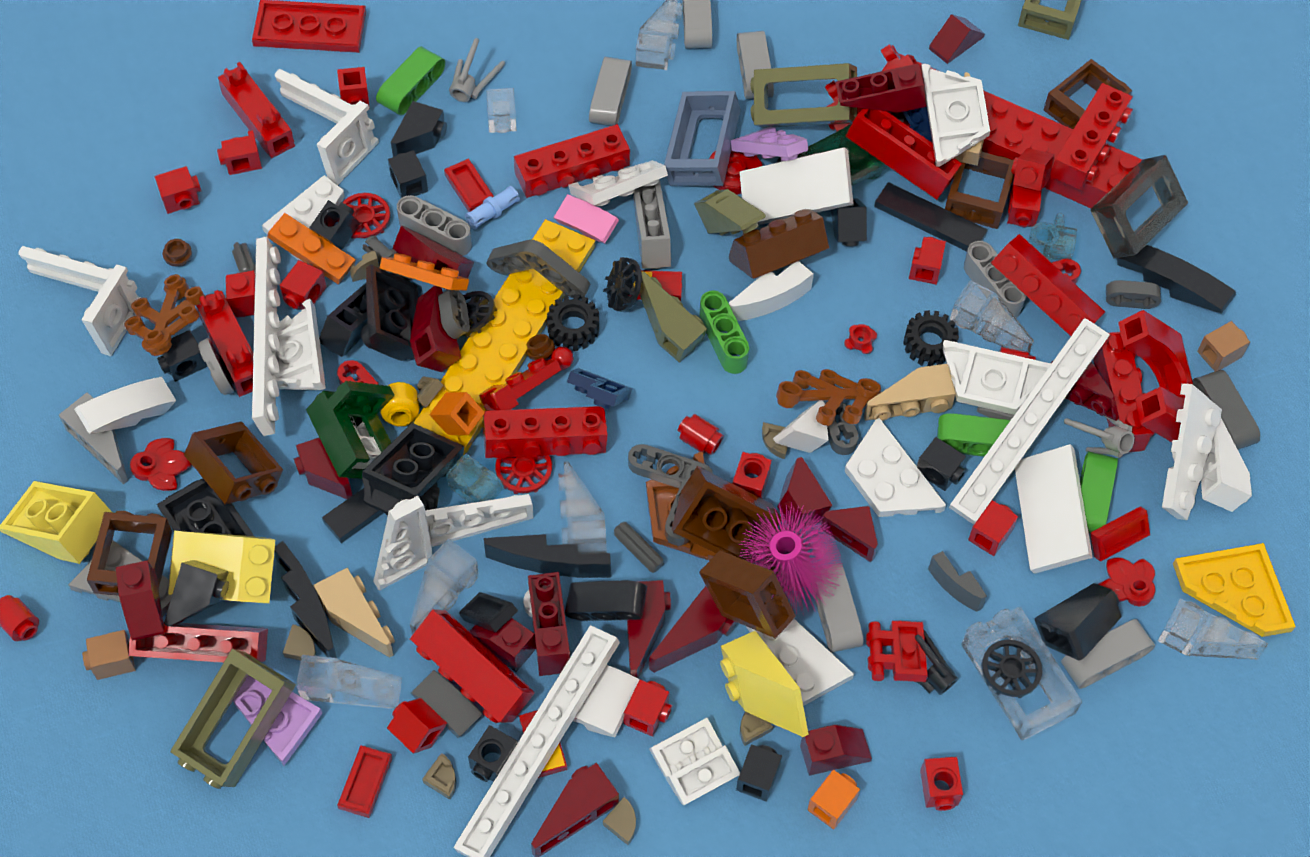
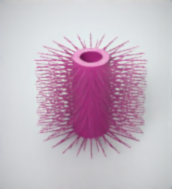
M786 505L785 524V517L781 524L776 513L781 532L772 517L777 532L768 520L767 524L770 525L768 526L771 530L770 533L765 528L763 533L767 537L758 536V539L765 542L754 541L752 544L747 542V544L739 545H752L756 547L751 549L752 551L749 553L754 554L753 556L755 557H743L752 558L746 559L751 560L748 562L755 563L769 570L771 567H776L771 571H774L776 577H779L778 581L779 583L781 582L780 585L784 593L786 591L788 599L791 591L792 609L793 602L795 609L796 596L797 614V601L799 602L801 595L807 607L802 587L812 604L806 587L815 599L816 595L813 594L815 593L812 589L813 586L816 590H820L818 588L820 586L816 582L835 584L829 580L825 581L822 579H825L823 577L833 579L829 577L831 575L826 574H831L829 572L841 569L829 568L843 563L827 564L831 560L841 559H832L841 556H834L840 552L830 554L832 555L830 556L831 558L826 554L827 552L839 551H832L836 549H831L834 547L831 546L834 543L829 545L826 539L828 541L832 539L828 538L831 535L821 534L827 528H820L822 525L818 527L816 525L817 522L814 525H810L807 522L804 528L805 522H802L803 517L798 526L799 514L796 523L794 521L793 528L791 523L790 530L789 511V524L787 526Z

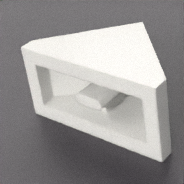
M819 400L779 432L773 440L777 444L808 453L813 452L829 441L827 426L820 424L816 420L819 408L825 406V403Z

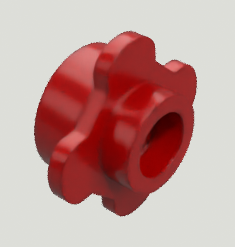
M864 324L852 325L849 328V338L844 343L845 347L849 350H859L863 354L871 353L873 349L872 342L877 338L876 331Z

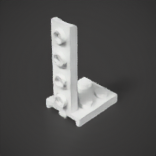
M279 69L275 73V78L280 82V92L283 97L336 123L320 139L317 147L327 177L336 185H339L379 143V139L373 135L372 130L375 128L373 120L368 118L367 115L369 110L368 104L359 101L356 105H351L343 101L339 96L329 94L321 90L317 85L309 84L301 80L297 75L289 74Z
M22 246L19 250V255L22 259L26 260L30 273L98 292L90 307L85 310L82 322L100 352L112 356L127 332L124 326L125 321L130 317L136 316L131 308V304L141 298L135 292L137 290L135 282L129 280L126 275L128 272L127 267L116 264L114 269L97 267L88 261L83 263L72 260L66 255L58 256L47 253L41 248L32 249Z

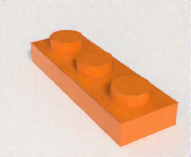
M286 213L280 217L268 232V239L303 262L322 270L324 276L338 285L348 274L352 265H355L356 259Z
M394 253V258H381L380 269L445 289L467 291L469 279L458 276L459 271L442 267L440 271L434 269V263L418 260V263L411 262L412 257Z

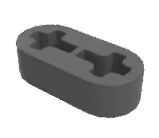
M1116 280L1106 285V302L1116 307L1151 309L1159 306L1161 303L1160 287L1154 283Z
M447 289L438 297L441 323L451 338L458 339L470 330L467 304L459 290Z
M842 403L836 411V415H840L839 423L834 419L833 424L827 426L830 446L834 452L840 455L853 453L859 438L855 425L845 422L842 418L846 407L845 403ZM840 432L843 433L844 438L846 440H849V444H845L843 440H839Z

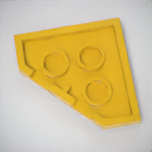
M1264 543L1175 558L1173 567L1184 593L1261 637L1292 632L1296 627Z

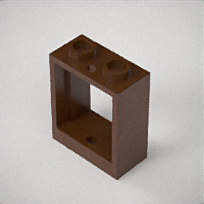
M1090 59L1048 93L1043 110L1060 124L1074 129L1085 110L1069 97L1085 84H1088L1097 91L1100 85L1104 83L1131 95L1132 89L1109 73L1103 66Z
M981 152L978 166L961 162L962 165L954 176L945 209L973 223L998 229L1014 175L1011 174L1014 160ZM964 169L1005 179L999 201L995 202L958 192Z
M242 421L194 432L184 453V456L225 505L274 492L283 472L282 467ZM234 453L251 475L235 478L217 456Z
M127 511L104 512L87 576V582L93 593L119 596L116 571L105 570L115 531L154 534L148 561L157 574L159 587L172 536V529L167 518L153 513L143 516L133 515Z
M720 550L699 571L723 617L775 639L796 617L774 571Z

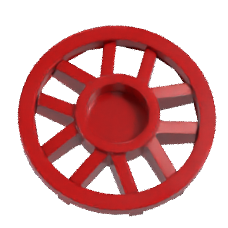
M358 193L342 202L355 211L352 216L361 223L351 238H369L373 235L384 233L391 215L389 206L383 198L372 193ZM362 199H369L368 205L362 204ZM358 200V206L350 205L353 201ZM373 201L379 202L380 205L373 206ZM374 225L376 229L371 231L369 226Z
M549 455L497 458L495 464L496 476L503 488L513 491L514 494L536 493L538 489L548 483L552 473V461ZM544 458H545V460H546L545 463H541V464H536V463H535V462H538V461H540V460H542V459H544ZM501 463L510 464L511 467H503ZM547 469L545 476L539 472ZM501 473L509 474L506 480L503 478ZM533 476L540 480L537 484L532 481L531 478ZM514 478L519 479L516 486L510 484ZM526 481L529 487H522V485Z

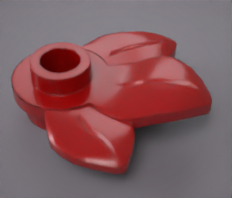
M160 438L150 442L144 452H139L132 457L130 470L137 479L149 481L153 488L162 491H172L177 489L175 475L186 471L192 464L184 456L183 452L173 450V439ZM142 463H147V464H150V465H149V466H144V465H142Z
M1110 558L1107 560L1106 569L1109 579L1100 582L1099 585L1112 589L1117 595L1119 602L1128 600L1130 604L1138 607L1149 604L1154 598L1156 591L1153 583L1155 577L1153 566L1145 559H1140L1134 564L1124 558Z

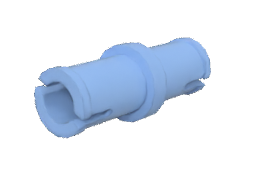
M508 186L496 196L487 197L483 200V204L465 214L466 222L472 229H476L489 219H496L501 216L503 210L520 201L517 191L512 186Z

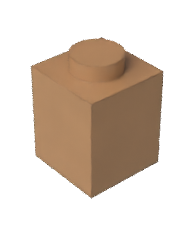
M1230 321L1205 335L1197 352L1214 371H1218L1242 358L1250 341L1245 332Z
M125 630L86 639L87 651L82 652L83 662L86 670H91L97 680L136 671L134 657L129 656L130 639Z

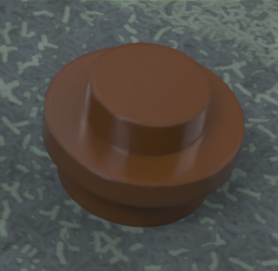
M172 239L165 244L162 254L167 264L182 266L191 259L192 250L190 245L182 239Z
M545 334L533 336L526 344L528 348L526 353L532 360L544 358L545 360L555 350L553 340Z

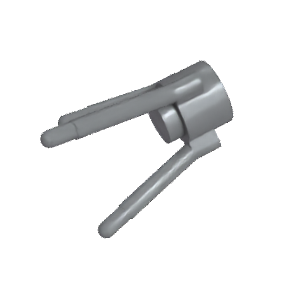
M475 38L463 70V60H458L453 82L449 88L450 95L460 102H468L470 97L477 99L480 91L505 65V61H501L475 86V79L468 74L477 50L478 38Z
M1104 416L1115 425L1106 428L1104 431L1068 418L1064 419V423L1101 437L1102 443L1105 444L1106 448L1087 447L1086 452L1114 455L1121 458L1123 454L1128 453L1133 447L1135 437L1131 432L1132 426L1124 424L1119 419L1115 421Z

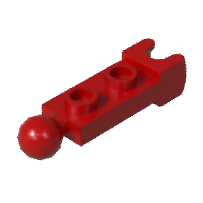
M558 347L552 352L550 360H544V358L536 359L527 365L529 369L523 373L517 372L505 379L506 384L493 385L479 394L483 407L486 411L513 409L519 405L517 401L519 397L559 371L569 368L574 360L572 351L566 347Z

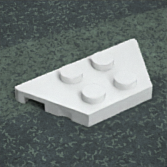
M921 64L936 167L988 137L990 127L982 80L970 76L963 77L949 70L946 73L930 69L931 65Z
M308 299L302 303L305 308L292 319L287 315L280 321V328L277 329L280 349L276 351V358L279 364L276 382L279 389H326L316 309L311 299Z
M944 340L943 353L946 364H948L957 402L1008 414H1016L1051 365V363L948 340Z
M876 419L845 466V473L878 517L894 516L895 514L916 515L918 511L935 510V513L943 512L946 504L881 419Z

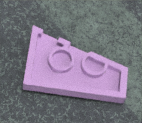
M768 127L731 140L732 151L744 152V156L761 154L762 158L778 156L781 157V160L787 161L798 158L797 154L808 151L807 139L794 134L786 135V132L783 130L776 132L775 127Z
M248 675L232 702L252 725L272 690ZM294 692L290 694L263 739L283 766H285L323 714L319 707Z

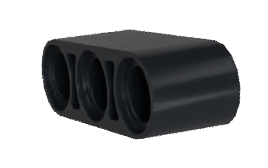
M629 580L573 582L569 587L564 614L568 618L580 621L640 620L643 617L648 586Z

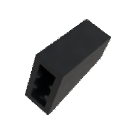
M1093 583L1035 617L1034 620L1045 646L1080 661L1087 656L1122 616L1118 607L1119 599L1115 592L1110 588Z

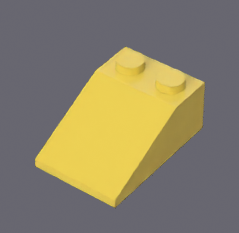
M33 481L0 524V531L59 560L80 564L97 541L104 512L112 511L95 492Z
M174 530L168 594H173L181 563L195 560L228 571L226 581L229 582V587L222 600L269 603L275 540L266 537Z
M753 631L721 645L723 660L720 661V665L724 675L728 678L725 688L730 699L733 702L737 700L745 712L801 737L809 735L800 687L758 633Z

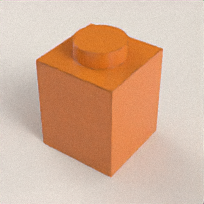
M446 392L429 415L447 435H469L485 412L467 392Z
M833 769L811 797L807 810L834 830L857 801L860 788L857 787V783L845 773L839 774Z

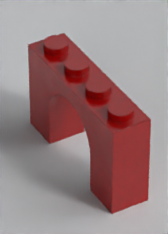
M1141 310L1118 322L1123 347L1142 358L1149 365L1160 386L1135 398L1140 424L1172 442L1173 440H1178L1181 423L1176 422L1178 409H1183L1185 395L1180 394L1182 384H1193L1181 333L1145 310Z

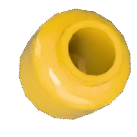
M395 382L387 385L391 387L394 397L380 410L382 418L394 426H406L415 421L419 415L417 390L405 382Z

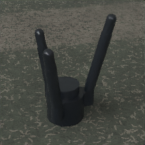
M924 630V640L920 635H916L915 640L933 665L927 670V681L917 683L929 694L936 690L939 695H942L959 678L947 665L937 647Z

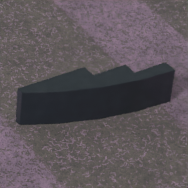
M1132 239L1116 257L1118 266L1143 273L1144 282L1154 283L1160 287L1167 288L1171 298L1222 314L1236 296V290L1211 274L1165 251Z
M546 534L484 538L486 558L515 568L542 574L559 572V576L611 578L610 553L579 555L578 544L547 545Z
M284 541L275 546L274 553L277 562L287 572L281 578L285 590L295 601L290 606L294 620L309 633L313 642L330 662L334 663L337 660L332 635L316 590L300 562Z

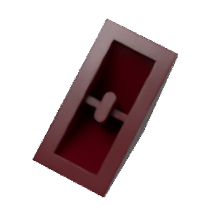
M951 14L930 43L929 50L949 64L984 38L985 33L966 18Z
M870 507L847 508L826 511L824 513L820 528L824 527L823 529H827L823 532L831 535L835 540L869 562H872L875 558L878 543Z

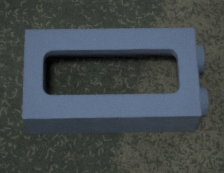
M735 91L682 92L664 163L670 186L724 185L732 150L731 140L735 137L741 111ZM703 118H723L714 159H690L698 122Z

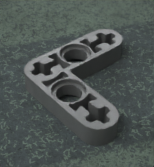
M525 240L494 248L486 262L490 269L503 275L535 269L563 293L569 295V297L574 298V294L579 295V300L586 296L591 285L578 271L546 245L536 240Z
M635 445L628 454V466L633 473L679 488L666 520L665 537L673 545H685L690 540L674 534L672 531L681 490L697 466L713 474L712 469L704 463L649 445ZM641 455L646 456L647 458L642 464L637 463V459H640ZM655 459H658L657 469L655 470L653 469V464L655 465ZM672 463L679 468V471L676 474L667 475L662 471V467L665 464Z

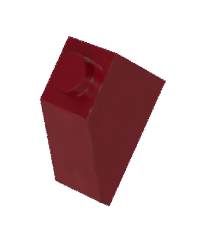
M319 437L296 445L299 457L293 459L299 476L305 474L309 485L344 499L352 496L348 478L338 477Z
M802 457L796 459L787 474L777 506L779 511L780 508L782 509L780 514L783 512L782 518L785 517L786 521L787 505V524H789V511L790 528L791 523L793 528L796 513V521L800 514L798 526L802 517L804 520L807 514L808 517L810 514L812 516L810 522L813 518L816 520L812 524L814 525L832 507V503Z
M146 560L115 567L119 599L132 641L165 634L157 574L149 561Z
M513 618L507 621L496 633L476 625L469 631L498 659L515 672L521 668L536 649L535 633Z
M830 725L809 730V735L801 739L800 748L809 776L872 761L863 729Z

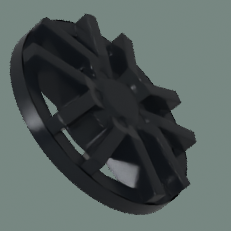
M620 257L619 261L613 262L610 275L605 276V280H608L607 288H604L603 292L607 293L608 307L613 308L615 311L624 312L634 305L639 296L642 275L636 260Z
M473 291L463 295L465 300L471 298L466 303L470 330L464 334L466 337H470V334L476 331L478 334L481 333V328L495 318L493 315L497 311L495 302L491 295L483 291Z
M1001 640L992 644L986 650L981 662L986 684L997 691V695L1003 694L1022 698L1033 692L1042 677V664L1038 655L1028 645L1016 640ZM1009 646L1016 647L1015 655H1009ZM1003 647V655L994 650ZM1021 650L1027 653L1030 658L1021 659ZM988 657L997 661L999 664L988 661ZM1035 664L1036 669H1026L1025 666ZM988 669L996 673L990 676ZM1036 676L1033 684L1028 677ZM999 677L1005 680L1001 686L995 682ZM1018 681H1020L1026 689L1021 690ZM1010 684L1013 690L1006 689V686Z

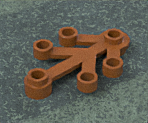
M178 274L171 275L164 281L166 296L160 313L151 307L147 298H139L131 304V308L136 316L130 317L124 323L130 335H137L143 339V349L152 356L162 355L167 352L172 346L171 336L199 318L195 305L200 304L199 298L201 296L205 298V295L199 286L190 288L185 278L180 277ZM186 297V300L175 307L177 300ZM180 316V318H179L178 320H176V321L173 322L171 325H169L172 321H174L175 319H177V318ZM141 317L154 323L155 328L150 330L145 327Z
M829 369L822 370L819 379L807 371L798 370L795 372L792 382L784 381L779 384L776 398L778 399V404L784 408H793L799 401L828 400L825 406L819 408L816 416L817 422L826 426L833 424L836 411L845 399H855L852 405L845 407L842 418L849 424H858L863 413L862 410L869 400L881 393V386L876 381L868 378H862L858 383H855ZM809 386H811V387H814V388H816V389H818V390H802V389H807V388H809Z

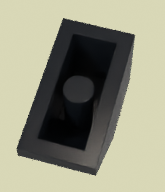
M412 101L391 140L393 157L413 150L415 154L435 148L439 138H443L447 130L443 110Z
M853 198V205L831 209L834 237L838 242H842L843 246H857L859 241H867V207L858 198Z
M195 560L182 562L164 625L172 626L182 623L219 603L220 599L222 600L228 591L229 582L226 581L228 571Z

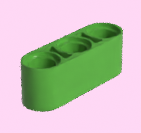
M422 46L418 47L381 85L376 95L377 103L398 115H404L412 101L416 102L441 76L446 64L445 59Z
M707 291L701 296L699 318L707 328L706 334L724 370L731 374H739L747 368L749 344L726 297L719 291Z
M954 413L943 414L938 418L937 438L962 454L985 457L1011 420Z
M1090 451L1086 453L1080 476L1088 533L1106 525L1118 458Z

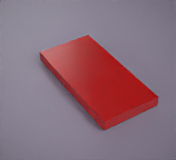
M260 0L252 44L255 47L359 53L366 17V6Z

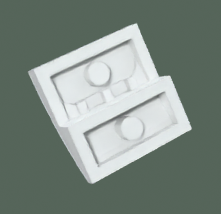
M606 665L573 719V722L583 724L588 731L615 738L624 720V711L640 679Z
M708 718L649 749L683 806L740 775L726 745L722 746Z

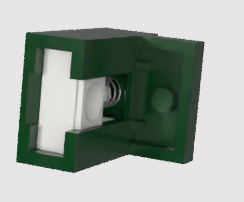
M345 381L338 386L336 392L322 391L306 409L338 477L362 479V471L391 444L377 415L394 397L390 386Z

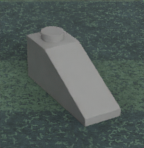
M85 393L61 412L59 417L66 431L121 483L125 484L128 478L115 431L110 430L89 434L74 410L78 405L93 399L90 394Z

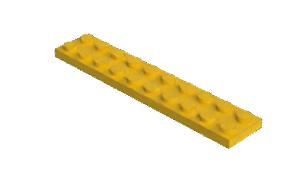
M546 219L532 239L546 245L578 272L581 271L595 248L594 239ZM535 269L509 274L493 299L497 311L493 314L494 320L489 321L482 327L481 333L478 334L477 331L471 333L460 350L462 358L449 367L440 381L444 386L430 404L422 409L414 421V424L464 446V453L457 461V467L481 431L483 416L469 435H447L429 414L446 392H467L483 411H486L479 394L493 385L506 384L505 379L517 373L527 357L526 352L528 348L526 344L528 340L542 333L547 325L549 307L551 304L555 306V300L559 298L562 301L566 295Z

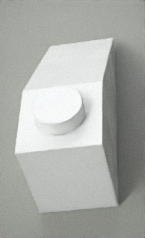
M1221 419L1213 437L1212 449L1208 454L1203 469L1204 474L1201 480L1202 499L1233 512L1252 496L1250 473Z

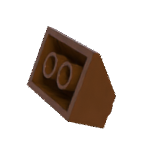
M803 209L795 212L792 217L784 220H774L769 223V226L743 233V236L733 240L728 256L729 261L754 279L829 249L823 217L811 209Z
M697 466L681 490L672 531L714 553L720 550L746 560L752 558L743 557H755L753 556L754 554L749 553L752 551L751 549L756 547L739 544H747V542L752 544L754 541L760 542L752 538V536L763 537L757 533L758 531L767 537L763 533L765 528L762 526L761 518L767 524L768 522L765 519L767 517L775 530L776 527L772 517L777 527L779 522L776 513L780 522L782 520L772 503Z

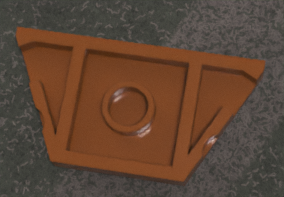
M703 452L694 454L692 460L704 463ZM675 465L668 469L666 474H676L679 468ZM652 479L647 481L646 493L653 542L710 561L716 553L692 541L681 546L668 542L665 537V524L679 488Z

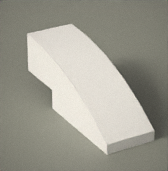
M797 261L792 263L778 276L772 272L760 276L729 302L736 320L743 321L767 315L798 300L811 290L814 273Z
M158 377L110 391L78 405L74 410L88 433L94 434L135 426L143 418L164 415L176 402V399L164 379Z

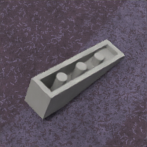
M659 179L657 184L648 187L641 186L634 189L635 192L633 193L642 269L671 267L670 233Z

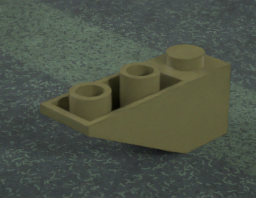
M729 189L716 190L694 203L708 233H719L720 235L729 232L736 234L740 231L747 233L756 229L759 226L757 222L766 217L762 211Z
M643 271L641 273L642 283L639 294L657 342L680 363L703 341L707 328L698 316L692 315L683 307L682 302L677 297L669 295L656 278L649 277Z

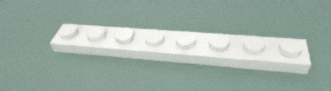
M267 236L256 239L252 419L263 436L275 434V421L279 419L276 406V397L279 396V388L276 382L279 364L276 358V351L280 349L277 337V329L280 328V320L277 314V307L280 306V297L277 292V285H280L281 280L277 267L281 263V257L278 248L272 246Z
M1083 319L949 506L951 510L973 525L976 523L1110 335L1088 319Z
M591 625L589 626L453 847L458 853L466 857L491 856L620 644L617 637Z

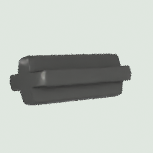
M236 242L233 245L234 250H232V254L239 272L255 271L256 265L248 245Z
M621 522L616 526L614 536L650 572L654 573L663 566V558L627 522Z

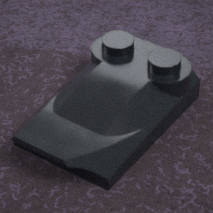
M370 264L366 268L368 323L361 329L362 341L368 348L400 361L415 359L410 336L418 300L417 285Z
M411 423L362 471L365 504L388 514L389 510L393 509L398 502L405 499L410 500L416 496L420 498L441 477L449 476L456 471L457 461L464 453V446Z
M203 478L196 480L157 504L164 518H167L173 532L175 530L255 537L233 504L225 505Z

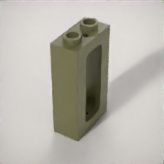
M1025 0L1018 26L1069 40L1082 0H1068L1064 11L1039 5L1040 0Z
M850 63L754 70V77L751 78L750 83L751 91L754 94V105L751 106V118L754 121V125L768 128L853 123L857 116V108L840 106L839 101L833 107L768 110V84L828 79L840 81L857 77V67Z
M232 649L170 752L179 758L177 763L192 772L198 770L204 774L203 780L217 789H221V787H235L296 684L247 652ZM249 675L272 691L229 763L223 764L208 754L205 747Z

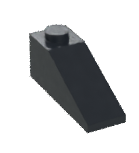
M366 283L327 316L319 336L320 344L341 357L362 338L361 329L368 323Z

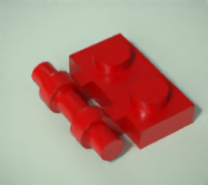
M892 620L890 631L881 630L879 622H870L868 624L869 632L866 634V645L870 647V656L867 658L868 669L872 674V680H884V670L888 669L893 670L894 681L926 682L928 675L926 654L915 640L916 635H920L924 640L923 622ZM891 646L892 654H883L882 647Z

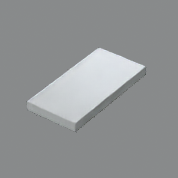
M845 147L740 171L742 199L762 211L766 216L757 222L758 225L770 223L778 219H787L794 216L795 212L803 209H811L817 213L853 205L848 150Z
M1069 444L1021 459L1015 467L1030 571L1036 574L1093 558L1073 446Z

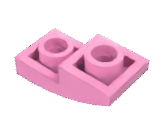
M568 194L553 217L558 223L579 230L584 236L604 244L619 221L617 217L601 208Z

